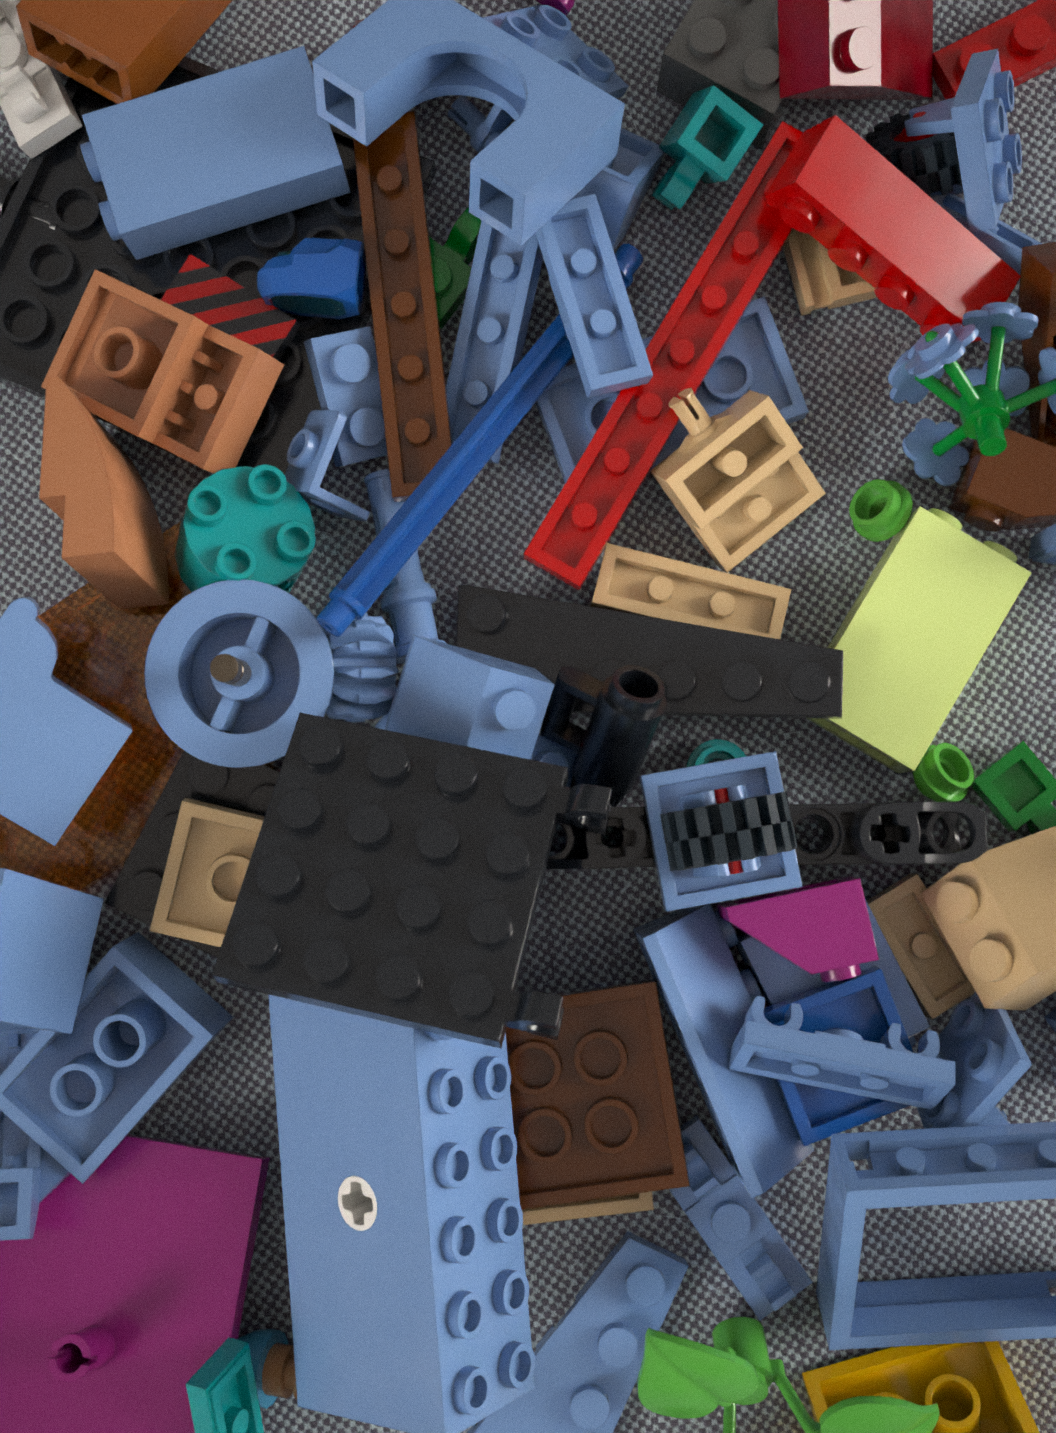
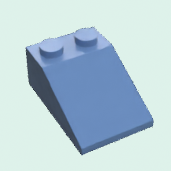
M137 932L114 945L86 976L72 1034L39 1030L0 1075V1110L83 1184L231 1021L233 1016L143 935Z

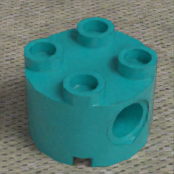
M263 464L254 468L243 466L222 469L202 480L197 487L193 488L188 496L174 553L180 578L191 592L215 582L226 580L240 581L244 579L264 582L290 593L315 547V525L307 502L296 491V488L287 482L283 472L275 466Z

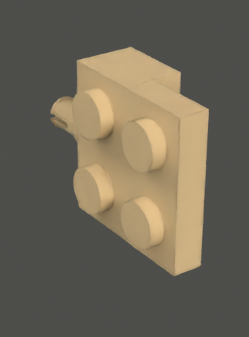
M687 388L678 393L681 399L673 397L668 405L674 410L689 434L677 450L650 472L716 565L728 573L826 493L799 454V451L803 448L768 395L749 390L725 411L710 417L695 396L692 388Z

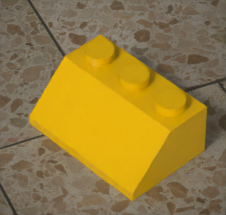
M998 1341L890 1347L802 1373L814 1421L818 1423L825 1410L843 1399L856 1396H883L903 1399L918 1405H932L937 1402L939 1419L932 1433H1040Z

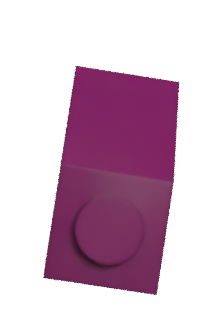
M844 876L803 885L799 888L717 904L722 919L798 968L810 974L819 973L821 982L840 981L862 974L859 964L879 960L860 878Z

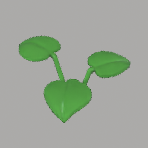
M733 1317L717 1324L712 1331L714 1347L648 1328L646 1331L643 1360L637 1378L638 1397L646 1409L656 1414L683 1419L699 1418L710 1414L720 1405L724 1407L723 1433H736V1404L752 1405L763 1401L768 1396V1387L772 1382H775L805 1433H932L939 1419L937 1402L932 1405H918L892 1397L856 1396L843 1399L830 1406L821 1415L819 1423L814 1421L786 1377L783 1361L781 1359H769L764 1327L753 1318Z

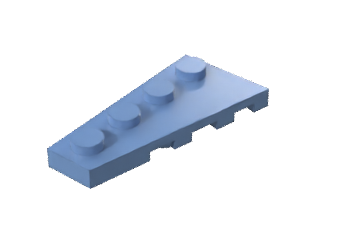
M627 1231L575 1296L576 1301L556 1326L552 1325L536 1345V1351L534 1352L535 1388L479 1421L477 1425L474 1424L467 1433H613L638 1378L643 1360L646 1331L648 1328L656 1331L660 1330L688 1269L686 1259Z

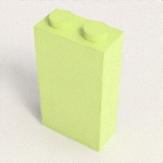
M921 506L911 513L905 526L894 535L827 647L843 650L842 719L807 718L898 774L915 771L1032 573L1016 563L1018 560L1017 556L1008 548L992 541L981 543L961 531L963 527L961 522L951 514L936 508H930L927 511Z

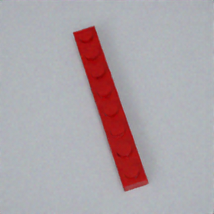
M784 121L779 125L648 344L646 354L653 372L651 380L647 384L620 391L524 552L525 560L577 590H580L680 421L674 410L668 405L673 397L681 399L678 393L687 388H692L694 394L697 393L793 231V228L782 220L780 210L764 197L802 134L800 130Z

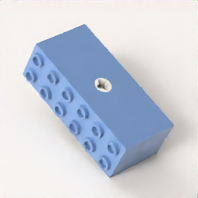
M268 994L298 1407L407 1433H461L535 1388V1355L531 1343L528 1307L529 1283L525 1271L522 1235L523 1212L519 1199L516 1163L517 1140L513 1128L510 1092L511 1069L508 1064L506 1032L502 1048L500 1049Z

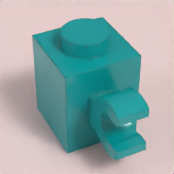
M714 85L694 92L658 147L676 162L662 177L651 196L669 210H673L674 207L681 209L690 197L699 179L705 184L727 181L761 130L763 124Z

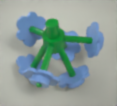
M988 303L982 306L981 310L965 313L962 320L964 327L957 323L952 326L942 324L932 328L896 361L888 376V382L893 387L890 391V399L892 401L901 403L906 400L910 404H916L931 391L957 411L962 425L957 428L954 424L947 421L936 425L931 419L923 418L916 423L915 431L905 436L902 443L903 451L909 459L913 460L914 470L920 478L930 479L933 477L938 484L945 487L951 486L959 480L961 475L960 468L969 461L967 450L960 446V442L967 437L977 440L980 452L983 455L995 456L1002 453L1007 447L1004 430L1010 423V416L1022 414L1026 406L1044 398L1048 399L1050 408L1056 414V350L1052 347H1047L1040 351L1039 362L1042 369L1038 373L1040 385L1028 391L1030 382L1028 372L1019 366L1006 368L1002 360L1005 343H1009L1013 339L1024 340L1033 336V330L1037 328L1039 320L1036 315L1021 312V308L1013 303ZM976 337H980L982 341L990 343L988 360L985 361L983 367H970L963 371L957 359L965 353V347L974 341ZM945 371L962 396L939 380Z

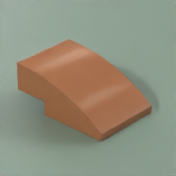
M95 269L41 387L46 389V378L59 376L89 412L215 474L222 469L236 468L284 364L262 350L206 324L197 317Z
M59 376L46 378L39 499L64 521L62 559L119 609L169 604L168 566L164 539L156 509L143 479L132 460L97 418L87 410Z

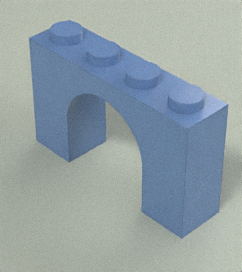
M388 0L312 61L317 115L366 147L413 107L436 97L450 95L471 96L491 102L506 111L515 121L470 161L469 213L521 246L606 167L618 153L625 103L454 0Z

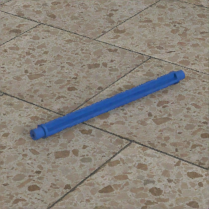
M624 243L614 254L627 290L633 282V274L643 263V257L634 246ZM560 314L336 587L329 593L331 600L316 617L317 622L329 633L340 637L354 619H362L372 604L574 356Z

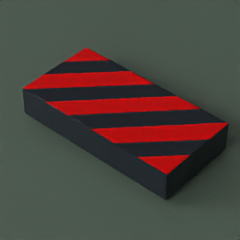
M191 254L161 298V301L183 310L206 324L262 350L278 361L300 329L297 320L273 305H266L262 298Z

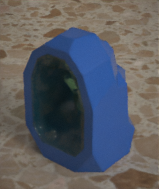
M305 238L292 251L279 252L276 257L266 262L265 266L258 271L257 290L266 305H273L283 312L294 315L334 319L360 315L363 310L366 281V254L363 242L351 239Z

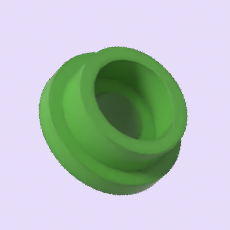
M876 479L865 483L854 494L849 507L850 517L853 520L855 530L862 537L872 542H880L893 537L905 526L911 515L912 497L910 492L896 481Z
M940 743L937 746L930 745L917 768L913 771V778L919 791L927 798L936 802H959L967 795L968 787L974 781V770L967 756L959 748L950 743Z

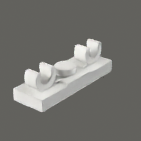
M0 0V106L19 148L33 159L83 125L57 70L28 54L16 5L21 0Z

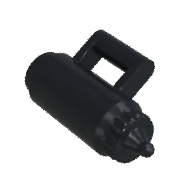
M627 665L618 668L613 675L602 682L574 667H563L558 672L540 728L544 737L577 753L573 764V786L591 784L612 788L609 803L611 807L617 806L624 799V796L633 789L666 709L665 686L660 677L654 672L641 666ZM577 698L594 705L586 730L569 722Z

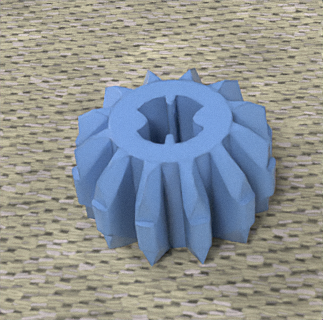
M366 613L361 620L354 619L340 637L332 635L323 628L328 638L334 661V685L331 700L326 711L327 716L330 719H344L345 722H365L366 719H376L387 715L391 709L392 699L395 696L396 675L399 673L396 667L398 650L393 645L394 633L391 627L386 624L382 616H368V613Z

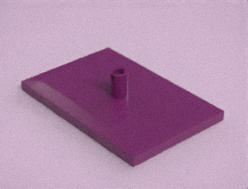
M128 1134L83 1184L70 1174L40 1202L33 1239L0 1241V1433H195L186 1383L228 1337L238 1340L270 1158Z

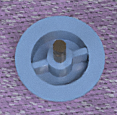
M243 579L240 581L226 580L201 587L182 598L169 610L156 628L149 644L144 673L147 698L151 710L163 731L175 744L190 755L202 761L223 767H254L284 757L299 714L305 713L324 717L331 700L334 685L332 650L322 626L317 622L316 617L303 603L288 592L276 586L254 580Z

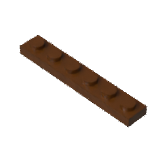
M414 111L404 114L367 147L353 138L391 491L395 502L406 501L452 445L418 130Z

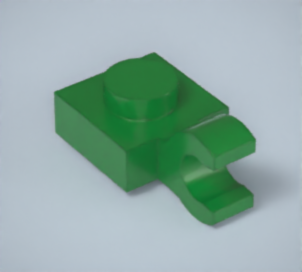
M469 207L454 224L444 246H441L429 237L439 327L441 329L466 296L471 267L468 265L474 258L481 220L469 213Z
M1024 741L1016 743L974 777L971 787L1008 832L1016 831L1025 823L1031 834L1056 826V809L1051 804L1056 799V779Z

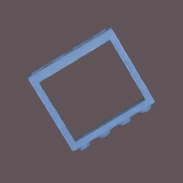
M1056 1121L831 1134L816 1295L829 1350L1056 1338V1296H1051L1048 1289L1056 1287V1271L857 1282L866 1209L1055 1199ZM867 1159L870 1170H856L854 1162L849 1160Z

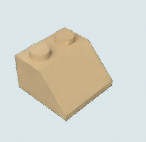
M1056 826L987 850L977 859L959 864L921 892L923 899L984 1008L1026 1011L1056 991Z

